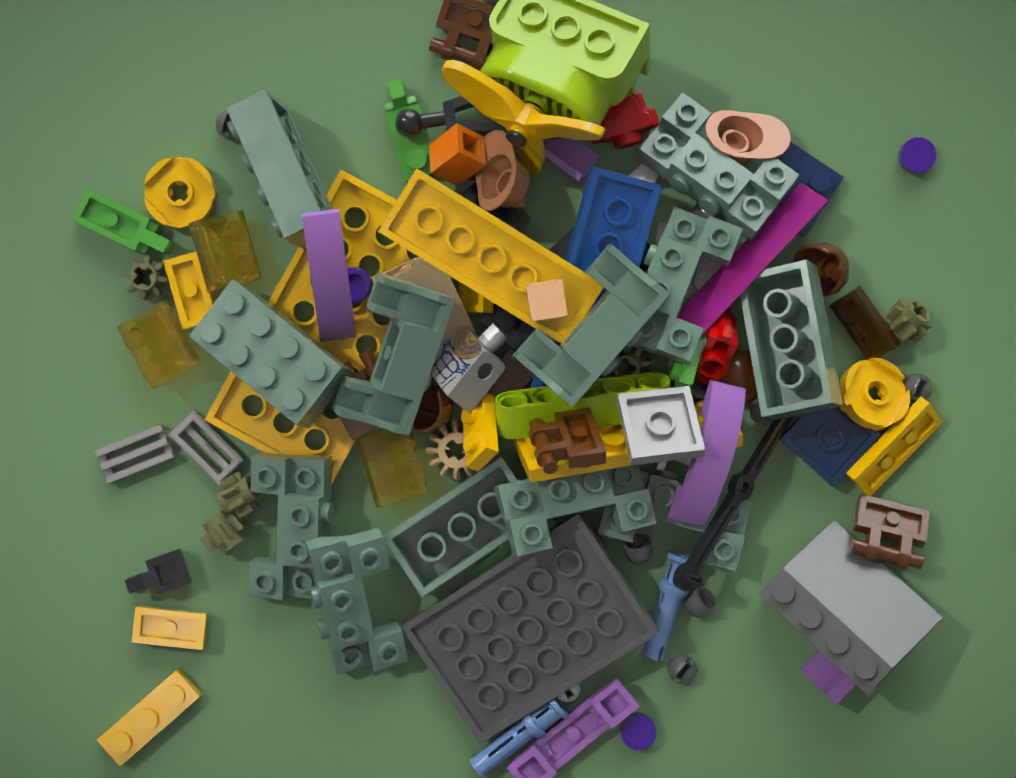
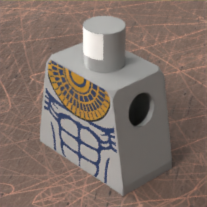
M492 323L480 337L470 328L464 326L443 342L442 352L435 359L431 375L445 394L469 414L504 372L505 365L495 352L508 339V336L496 324Z

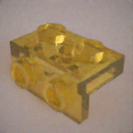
M242 210L234 211L225 216L199 219L188 223L208 293L224 290L232 279L244 284L261 279L259 262L256 258L249 227Z
M166 300L157 303L136 318L123 322L117 327L123 337L124 344L131 351L139 365L141 374L152 388L174 380L201 363Z
M384 430L356 439L376 507L426 493V474L422 466L418 464L415 454L416 440L411 431L409 436Z

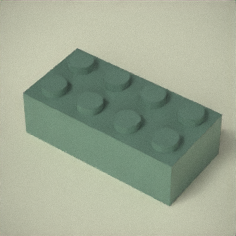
M263 89L226 108L231 118V121L227 122L234 139L237 142L241 141L245 149L242 159L251 174L255 173L260 185L256 186V190L260 199L266 206L270 205L275 216L271 218V224L276 234L280 238L284 237L290 244H295L307 250L301 213L331 210L333 207L287 106L269 91Z
M802 260L764 269L740 294L761 417L777 420L843 406L818 266L808 260Z
M235 279L231 280L189 335L190 338L293 423L306 428H310L337 394L343 375L350 377L354 372L248 285Z
M502 455L383 535L385 544L421 597H424L509 540L494 487L519 480Z

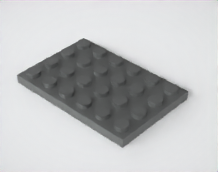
M580 512L575 513L549 530L552 549L513 557L512 554L401 625V629L479 743L484 742L659 634L658 627Z

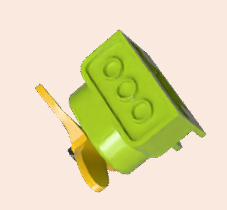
M499 0L489 18L493 49L481 70L479 71L463 62L447 60L441 69L445 81L458 94L474 105L482 114L507 129L506 139L514 145L521 163L531 174L538 175L545 162L543 139L561 137L581 141L599 140L602 138L605 128L600 125L610 107L621 103L625 97L631 96L636 87L635 79L638 74L641 73L647 76L650 71V24L592 0Z

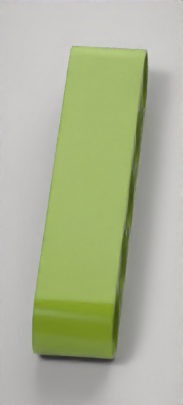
M647 372L596 379L573 407L549 386L502 392L495 398L497 433L499 436L507 439L529 437V423L532 419L540 418L544 423L554 422V412L584 408L591 409L597 428L621 425L616 403L618 394L671 388L670 377L661 372Z

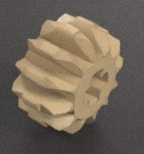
M454 419L452 421L453 432L449 433L447 426L444 425L439 429L444 435L443 438L434 433L429 435V439L439 445L438 447H427L426 453H438L439 457L429 463L431 467H435L441 462L445 464L440 471V476L445 477L449 467L454 468V480H459L461 467L464 468L469 477L474 474V471L466 467L465 456L458 459L456 455L450 457L447 454L446 449H450V446L447 444L450 441L454 440L456 444L464 442V430L463 432L459 431V420Z

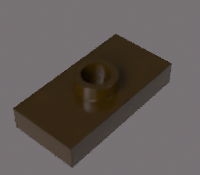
M860 285L829 305L867 360L870 358H880L901 344Z

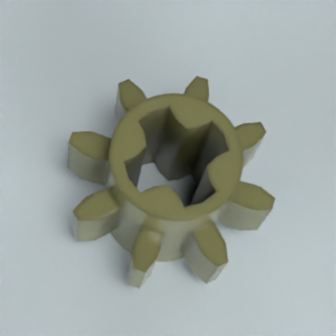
M150 255L145 256L144 263L131 259L130 262L133 268L130 273H123V276L129 278L131 282L127 291L132 293L138 289L141 290L140 297L143 300H147L149 292L152 291L154 294L162 296L163 293L160 286L163 282H169L168 278L163 277L161 272L165 268L164 263L161 262L153 266V259ZM143 270L153 272L149 277L152 282L150 285L140 283L144 278L141 274Z
M901 298L885 315L889 320L887 322L888 326L900 342H905L910 338L916 344L927 335V330L931 328V325L928 323L931 318L930 313L917 300H911L906 304Z
M625 346L623 351L621 350L616 356L619 362L611 372H615L616 376L652 372L649 368L656 361V358L650 357L649 353L645 350Z
M237 472L219 482L223 489L217 493V500L223 511L228 515L237 513L238 518H242L259 508L256 501L262 497V493L251 492L250 475L242 477L241 473Z
M221 511L202 525L207 534L200 539L210 552L218 547L221 553L225 554L245 539L240 530L245 528L246 525L241 518H238L237 513L229 517L224 511Z

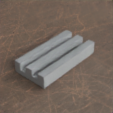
M193 410L169 434L218 485H220V481L226 479L245 460L196 410ZM193 420L233 459L231 463L190 425ZM184 430L224 469L221 473L180 435Z
M163 424L95 450V454L101 462V469L106 474L107 483L114 482L176 457ZM155 434L159 435L160 440L111 460L108 459L107 454ZM163 446L164 454L114 473L113 466Z

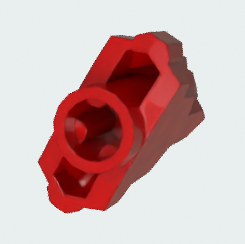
M634 90L631 96L625 97L621 103L610 107L600 125L605 128V133L601 139L591 140V143L598 144L613 141L616 150L642 143L641 133L656 128L660 124L654 107L646 106L642 94Z
M730 306L706 331L695 374L702 383H709L710 380L720 381L721 377L727 373L728 364L738 347L737 318L731 313Z

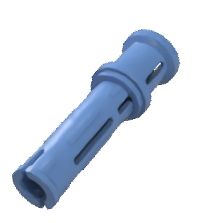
M668 551L667 558L670 560L664 579L659 580L658 583L661 593L652 620L658 627L659 634L645 642L641 653L643 656L657 661L664 660L667 644L682 598H686V595H689L690 592L682 591L673 584V574L676 568L685 563L689 556L673 551Z
M556 697L521 718L512 728L498 737L474 758L472 757L470 759L472 767L484 778L486 774L533 737L542 738L546 734L545 730L560 718L566 719L569 716L567 709Z

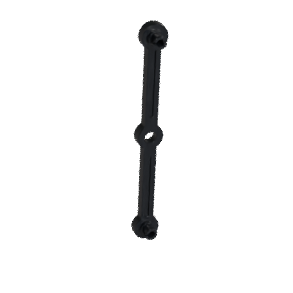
M794 416L773 420V423L769 426L742 472L736 473L730 478L726 498L687 561L679 565L673 574V584L676 588L686 592L693 588L699 589L701 587L697 584H703V578L698 573L741 502L747 500L752 495L755 479Z

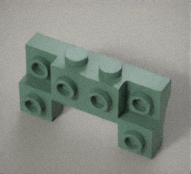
M682 92L662 116L660 124L639 148L636 159L667 180L675 191L686 194L698 202L699 206L706 213L716 215L725 222L743 228L742 234L752 241L795 184L799 174L777 158L766 159L755 174H753L728 155L721 153L711 143L698 135L706 125L711 112Z
M674 207L658 246L651 244L644 264L649 266L646 274L662 286L670 295L640 328L643 334L632 347L690 366L704 328L679 319V313L700 263L701 256L729 267L743 228L711 216L706 219Z
M608 244L585 271L606 292L566 339L558 346L540 329L536 328L513 354L518 361L572 407L601 374L606 376L614 369L619 362L616 356L625 346L630 348L640 339L643 334L640 328L670 295L612 244Z
M378 272L366 307L373 313L388 316L391 319L370 381L343 375L332 410L339 417L365 422L394 433L409 436L423 394L431 384V370L435 359L442 352L443 336L456 299L447 293L418 286L411 281Z
M260 452L251 457V492L278 495L277 556L276 558L257 556L249 562V596L283 600L287 596L311 599L309 588L314 587L315 584L305 541L323 536L330 537V524L333 522L335 515L334 503H331L332 456L282 455Z
M639 465L530 483L528 478L494 487L513 557L552 549L546 520L610 505L617 533L657 524L649 489H644Z
M666 469L664 471L658 470L657 474L640 470L644 489H649L655 518L662 522L704 533L727 496V493H720L716 505L704 526L672 520L668 518L676 488L678 483H684V481L678 480L679 473ZM747 499L741 502L704 563L732 571L737 570L745 541L744 533L753 504L752 500ZM611 506L603 507L596 532L632 543L636 529L617 533Z
M379 528L352 535L323 536L305 541L315 584L314 587L309 588L314 608H320L322 616L316 619L321 640L327 639L331 662L336 675L369 665L372 666L375 672L408 662L403 632L398 622L372 628L362 576L390 569L384 536Z

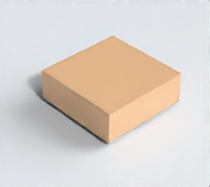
M562 278L526 284L531 321L568 316Z

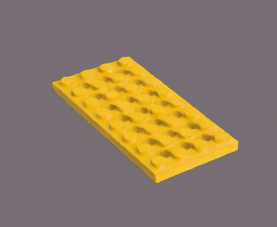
M340 169L327 196L333 209L339 208L343 240L346 241L349 248L346 255L347 268H360L361 261L368 256L378 259L380 263L379 273L409 261L408 250L396 242L391 245H382L377 240V231L397 200ZM353 208L363 210L366 216L364 224L359 228H351L346 223V214ZM298 247L273 292L269 303L341 362L350 361L358 372L365 368L359 357L360 353L357 350V342L361 337L369 335L376 340L377 349L374 355L378 358L389 324L380 325L375 321L374 313L366 307L369 297L358 307L353 308L356 337L320 342L307 250ZM304 301L311 303L314 307V316L308 322H300L295 316L296 306ZM230 371L204 420L264 453L332 456V486L357 440L352 441L339 417L331 419L323 411L310 428L294 424L290 432H280L276 428L275 419L281 412ZM250 395L260 397L263 402V410L256 416L249 415L244 409V402ZM312 429L321 430L325 434L326 443L319 450L310 448L306 442V436Z

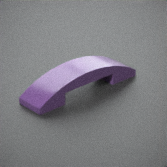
M339 208L301 213L320 342L356 337Z
M710 380L700 411V415L704 418L700 430L705 452L703 457L691 458L684 483H678L668 514L669 519L704 526L723 489L733 460L742 423L746 389Z
M616 678L568 712L569 716L566 719L561 718L545 731L546 734L532 742L507 766V769L515 778H552L557 774V770L607 729L610 727L613 729L637 710L640 705L620 680Z

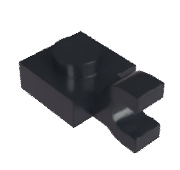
M181 548L146 560L147 572L124 580L129 594L154 585L157 595L192 582Z

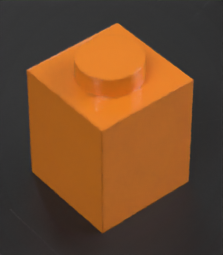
M458 123L429 144L431 174L456 186L461 185L486 166L484 136Z

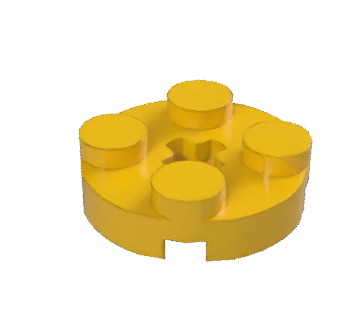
M186 157L165 158L156 163L145 178V206L157 221L166 226L185 229L201 223L211 213L214 202L217 199V190L212 175L202 164L194 159ZM175 184L180 187L185 184L188 186L189 189L186 191L188 197L185 201L181 199L173 201L171 198L174 195L172 187Z
M870 358L869 360H862L853 364L844 372L839 384L843 406L839 408L862 427L881 431L904 417L910 405V391L905 390V385L902 382L905 377L899 368L885 359ZM875 386L878 389L877 395L881 397V400L872 399L868 389Z

